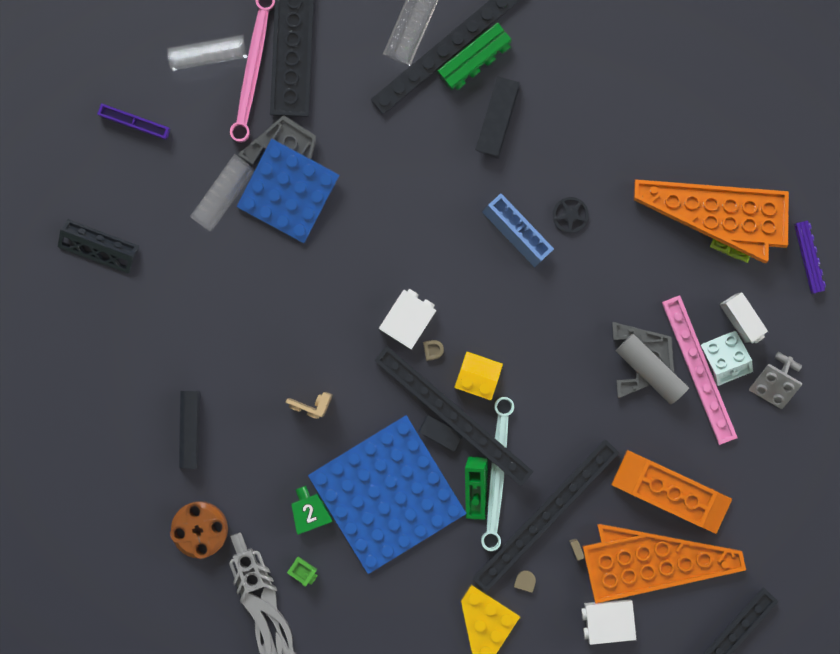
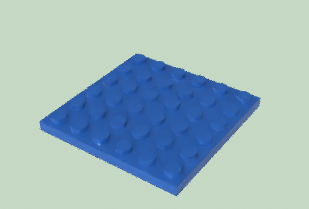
M407 415L308 475L368 574L467 514Z

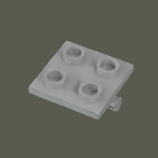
M778 351L775 359L784 363L782 370L768 364L751 385L749 391L783 409L802 386L801 382L787 374L788 369L791 367L799 372L802 365L795 362L791 356L787 357Z

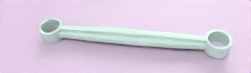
M500 397L494 404V409L498 414L495 439L507 448L508 417L514 410V403L508 397ZM499 401H509L511 410L505 414L500 413L497 409ZM493 462L490 474L487 531L481 537V543L488 551L498 549L501 544V538L497 534L505 473ZM488 534L495 535L498 538L496 546L488 548L484 543L485 536Z

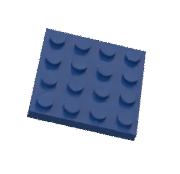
M272 138L236 207L305 243L340 175Z

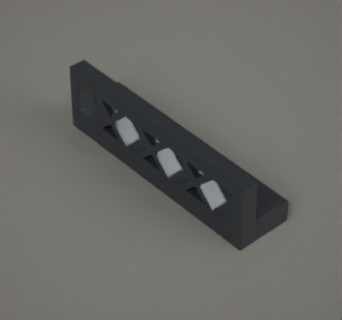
M69 219L60 229L57 246L128 274L131 271L133 259L139 250V245ZM64 237L70 239L73 245L65 243ZM82 245L89 246L92 251L84 250ZM99 252L107 253L109 258L102 257ZM121 258L128 261L127 266L121 264L118 259Z

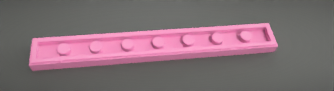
M680 295L662 302L718 445L736 439L737 435Z

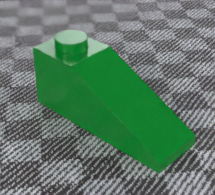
M468 457L465 466L466 518L485 520L488 458Z

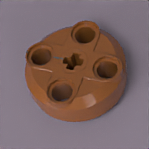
M203 501L192 502L182 507L174 516L170 536L182 553L189 557L203 559L213 555L224 545L228 534V524L223 512L215 505ZM193 506H197L200 509L199 515L193 514ZM215 522L222 524V531L215 529ZM178 528L184 530V538L177 535ZM200 544H204L207 547L206 553L200 552Z

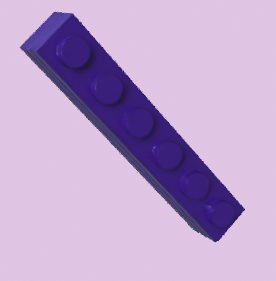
M102 103L97 113L100 117L167 140L170 132L169 127Z
M808 221L796 223L794 227L810 292L812 294L825 291L826 284L822 280L823 272L819 268L820 260L816 255L817 248L813 243L814 236L813 234L811 235V224Z

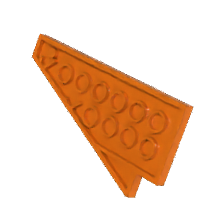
M635 180L634 201L763 263L769 261V247L787 248L789 191Z
M597 524L601 542L582 546L595 604L746 570L741 550L604 524Z

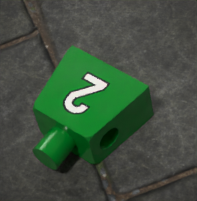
M306 486L295 489L299 500L292 503V510L297 534L333 521L318 493L310 496Z

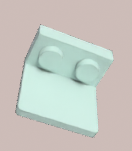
M737 331L701 345L713 369L714 380L717 386L753 372L752 359Z

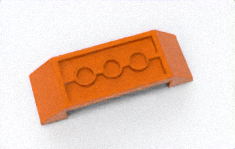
M629 450L626 451L611 484L717 534L732 501V498Z

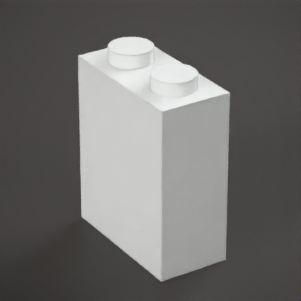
M411 289L402 291L379 327L380 330L410 349L413 348L436 312L433 303L426 299L424 302L417 298L419 295Z
M742 292L734 294L719 304L745 343H758L765 338L764 334L768 330Z
M631 599L611 600L596 604L595 602L584 603L585 608L581 609L582 619L586 620L587 628H583L584 639H588L590 645L636 640L633 603Z

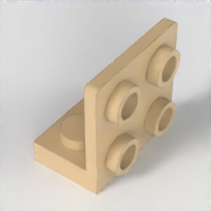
M327 392L318 395L315 406H318L317 409L291 398H288L286 403L290 404L289 408L299 412L303 409L308 411V416L319 419V416L323 417L333 395Z

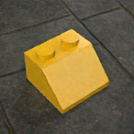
M466 351L454 388L491 400L503 364Z

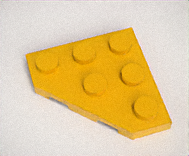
M471 584L461 603L472 654H497L520 616Z

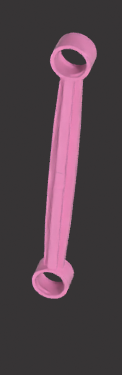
M256 0L259 10L244 73L237 122L230 128L232 139L238 143L245 142L250 136L247 122L262 58L269 11L275 7V0H272L273 3L268 8L261 7L258 2L259 0ZM237 126H243L247 130L246 136L242 139H236L233 135V130Z

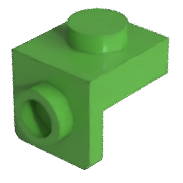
M299 556L287 572L301 582L304 587L308 583L312 585L318 576L315 574L317 568Z

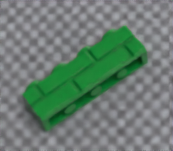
M497 22L437 70V73L451 91L455 88L459 90L466 84L464 80L469 76L474 78L481 72L479 68L484 64L489 66L496 60L494 56L499 52L504 54L511 48L509 44H511L512 40Z

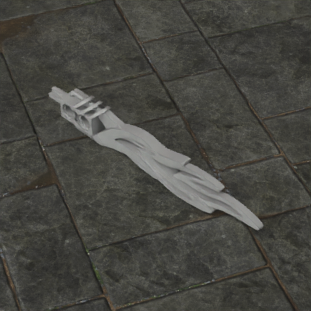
M241 532L230 536L237 553L233 555V559L229 563L235 578L233 584L238 586L237 595L239 592L241 594L240 603L245 606L255 620L256 640L260 654H296L293 648V638L289 624L277 609V588L271 583L274 580L267 573H271L269 568L264 565L259 551H253L252 548L247 549ZM242 557H248L251 560V564L244 566L240 560ZM233 563H235L238 573H236ZM255 575L258 578V582L250 584L247 577ZM264 587L261 597L250 593ZM262 611L272 620L277 630L276 646ZM279 623L281 624V626H282L283 629H284V632H285L286 637H287V640H288V644H287V642H286V640H285V638H284V636H283V634H282V632H281ZM260 631H261V634H262L263 640H264V644H263V645L261 644Z

